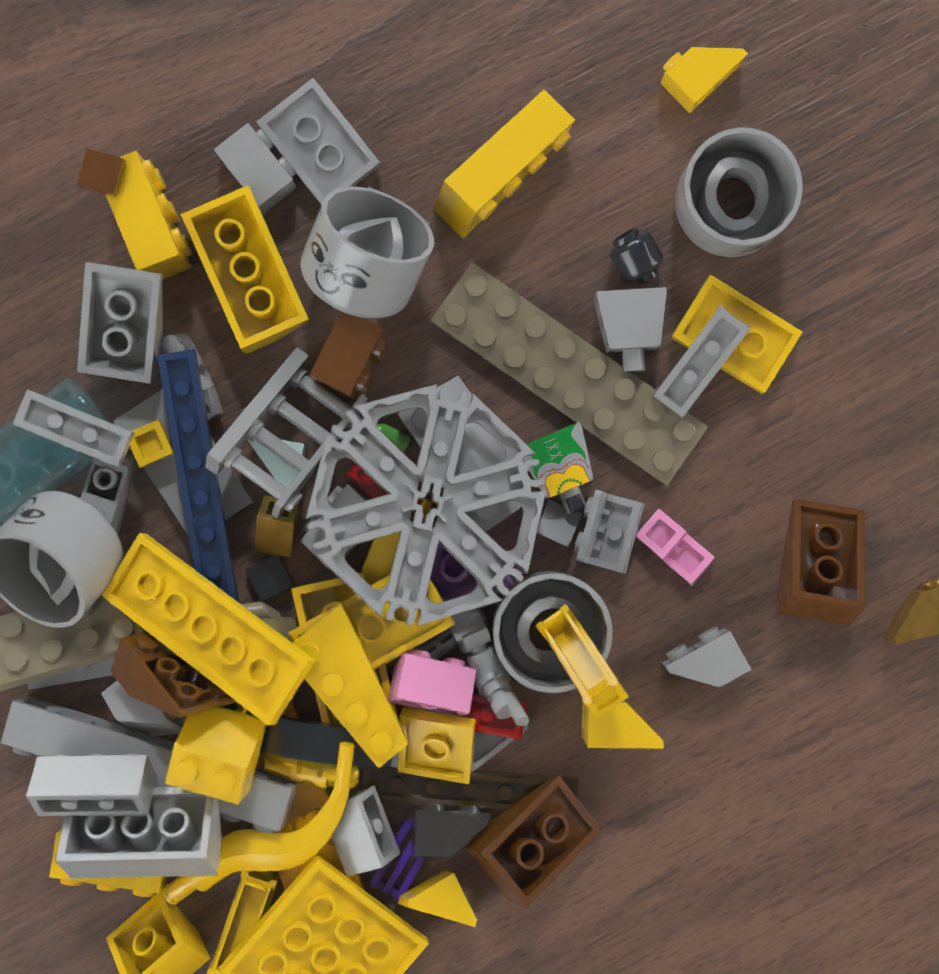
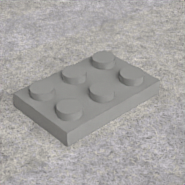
M314 78L257 121L258 126L268 136L282 157L290 164L320 205L329 192L342 187H354L381 166L380 161Z

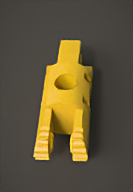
M266 754L264 770L292 782L327 788V786L334 787L337 765ZM352 766L349 790L354 789L355 786L357 787V783H359L358 766Z

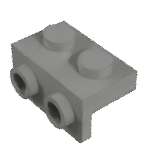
M595 490L594 496L589 497L585 506L584 517L587 518L584 532L578 534L575 542V553H578L577 561L626 574L645 504Z

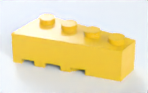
M543 90L444 180L433 210L464 239L481 221H484L493 213L505 197H510L521 186L522 180L529 173L533 175L547 161L545 156L552 149L558 152L570 140L571 135L568 132L575 119Z

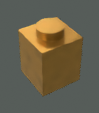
M264 495L257 515L255 552L291 557L298 537L300 502L291 513L284 510L280 517L276 519L272 516V511L278 499Z

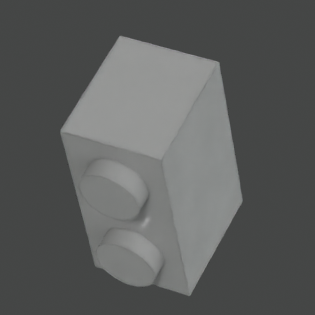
M247 123L213 150L242 188L249 185L260 211L265 214L297 189L292 179L296 173L284 157L277 160L271 153L270 149L274 145L264 131L260 128L255 132Z
M375 785L349 792L343 815L331 835L337 849L338 858L347 876L382 868L400 854Z

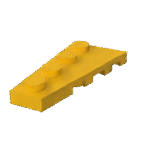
M341 602L292 643L315 660L304 679L376 766L380 768L406 747L409 741Z

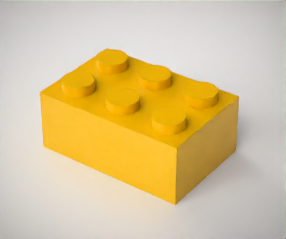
M137 151L121 156L127 162L117 198L106 195L136 270L160 273L163 280L192 268L189 256L194 255L186 235H182L179 228L175 225V223L180 222L173 203L171 201L168 202L165 194L161 191L166 189V185L159 169H155L151 160H144Z

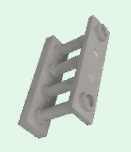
M298 347L209 451L205 465L215 475H218L225 466L228 469L233 467L278 499L272 511V516L276 519L280 517L284 510L291 513L302 499L303 494L299 491L319 467L327 433L335 441H340L332 432L329 433L286 402L287 397L284 394L291 386L295 389L300 387L343 418L337 426L344 432H347L349 428L352 429V424L344 417L345 414L351 411L358 416L359 421H362L363 419L359 413L353 410V406L365 404L368 400L362 394L351 407L307 375L308 371L305 369L309 355ZM269 412L273 415L278 413L321 444L310 460L264 428L265 424L262 421ZM247 439L251 442L254 440L258 441L300 472L288 488L242 456L243 451L240 448Z

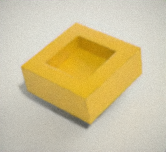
M158 419L132 431L135 434L130 447L139 468H145L174 455L172 443L161 420Z

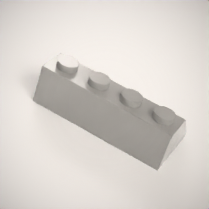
M459 376L435 388L434 398L438 400L440 389L443 385L448 386L446 396L451 402L459 400L462 390L467 391V401L463 406L469 407L472 394ZM419 408L399 412V417L421 447L427 423L426 413ZM469 423L465 426L454 476L503 463L506 458L505 449L477 423ZM534 488L531 489V492H539V490ZM510 500L471 511L467 514L484 532H487L522 506L519 502Z
M154 787L148 815L64 816L56 863L70 878L217 875L222 841L218 799L178 787Z

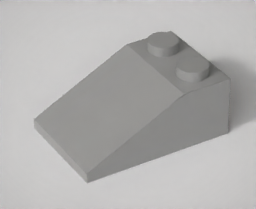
M86 262L77 372L151 384L160 373L157 355L162 354L160 343L163 338L162 274Z

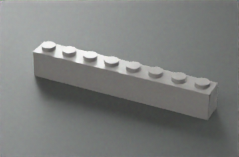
M28 695L12 701L1 743L13 747V752L24 756L36 754L43 757L56 754L89 756L90 754L98 753L106 756L138 753L148 756L157 774L154 787H175L165 784L175 745L174 741L158 736L150 737L149 733L135 731L129 727ZM256 767L251 790L238 805L218 799L220 818L231 822H239L241 819L253 823L255 829L265 833L280 832L288 823L299 783L270 774Z

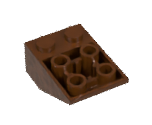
M149 632L121 638L110 672L130 697L176 717H183L237 702Z

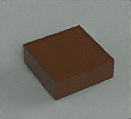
M87 149L77 185L83 189L117 198L127 161L121 157Z

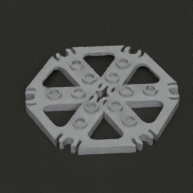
M435 384L353 406V410L359 413L363 420L359 421L355 413L348 411L344 417L350 421L352 429L344 432L336 425L331 428L332 434L341 440V443L332 439L327 433L306 520L316 516L322 517V521L315 520L307 525L308 531L321 529L325 534L323 541L312 545L313 550H322L328 545L331 548L325 554H317L316 556L379 617H382V609L385 602L390 604L386 611V619L390 621L393 620L394 612L397 608H404L407 611V625H412L415 621V610L418 609L420 615L417 626L501 601L502 599L495 595L492 587L495 588L498 594L504 597L508 596L510 591L503 585L504 577L507 575L511 576L516 582H521L524 579L522 574L513 568V565L519 567L524 574L528 573L546 489L541 492H531V489L538 488L545 483L544 478L532 480L527 473L529 468L540 464L539 460L531 459L525 463L521 460L526 456H533L536 453L474 394L470 397L468 408L463 406L468 397L465 390L461 391L457 402L449 401L446 396L448 386L443 385L440 389L438 400L434 398L437 386ZM412 408L422 409L426 413L427 423L417 465L411 462L377 429V421L381 417ZM469 423H477L505 449L506 458L503 463L454 476L465 426ZM342 458L353 460L388 495L340 509L331 507L327 496L336 462ZM420 482L422 483L420 491H417L418 483ZM430 485H432V502L437 504V509H431L425 516L424 523H421L424 513H422V506L417 504V499H424L429 492ZM441 488H443L442 497H440ZM510 500L519 502L523 507V516L514 549L504 551L466 513ZM412 511L415 512L413 522L410 521ZM434 517H437V518H436V522H435V526L432 527L433 521H434ZM400 532L389 581L384 588L375 589L371 587L346 563L344 555L350 546ZM438 543L475 577L476 588L471 594L442 603H433L427 598L426 592Z

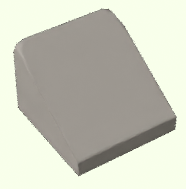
M548 499L539 520L537 534L569 547L582 514L576 511L567 514L563 505Z

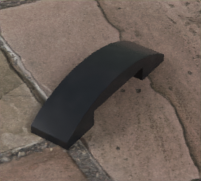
M250 711L248 712V715L256 717ZM282 714L275 725H266L260 752L286 758L337 765L340 743L351 742L355 744L352 766L377 767L343 725L288 718L286 714ZM392 758L381 767H391Z

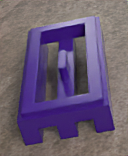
M407 818L395 836L397 846L399 847L408 830H411L414 834L388 880L384 881L381 879L388 866L386 864L384 867L376 869L369 881L371 886H377L382 889L383 893L387 895L389 893L394 896V899L397 901L408 890L437 839L436 835ZM423 837L426 839V842L400 887H394L395 881L418 841Z

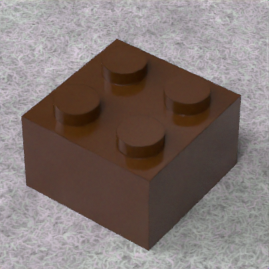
M341 311L310 376L319 384L354 401L357 400L359 394L365 396L374 378L371 376L370 371L375 362L381 364L389 348L384 329L364 318Z

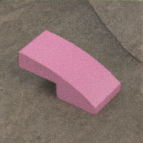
M660 509L653 514L636 534V537L691 586L715 560V557L690 537L687 531Z

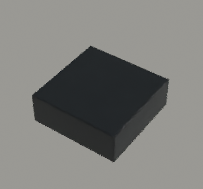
M271 556L245 569L260 602L295 586L281 556Z

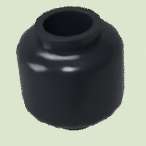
M637 227L622 233L612 241L614 246L610 250L609 255L624 281L638 280L639 284H643L658 275L656 268L663 261V255L648 231H638Z

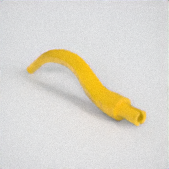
M351 742L340 743L333 791L320 812L301 829L289 833H265L254 829H243L223 836L218 874L211 876H178L162 889L165 900L175 906L195 890L205 892L233 872L286 870L301 865L314 856L329 840L343 815L349 794L355 744Z

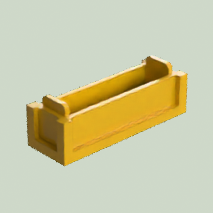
M567 604L560 608L562 611L556 612L544 622H539L536 624V627L582 695L586 706L596 718H599L629 696Z
M273 871L241 872L240 883L213 961L206 974H220L219 967L269 910L280 879L278 873Z

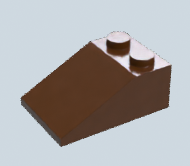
M794 498L791 505L779 580V614L850 625L865 609L864 510Z
M555 775L493 819L465 848L509 901L528 908L602 829L561 777Z

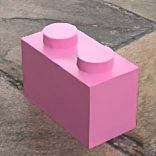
M409 650L408 653L395 659L388 699L392 704L464 716L470 713L476 669L465 667V661L460 659L444 658L443 661L430 659V653Z

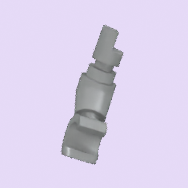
M478 608L452 615L456 624L450 627V631L460 651L467 653L466 659L469 668L476 669L474 684L480 695L486 697L488 702L491 703V708L498 719H506L512 716L517 726H527L529 719L515 693L512 692L509 684L511 678L502 665L493 644H487L492 640Z

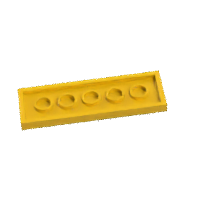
M138 534L109 585L101 595L268 726L276 724L315 662L313 658L148 534Z

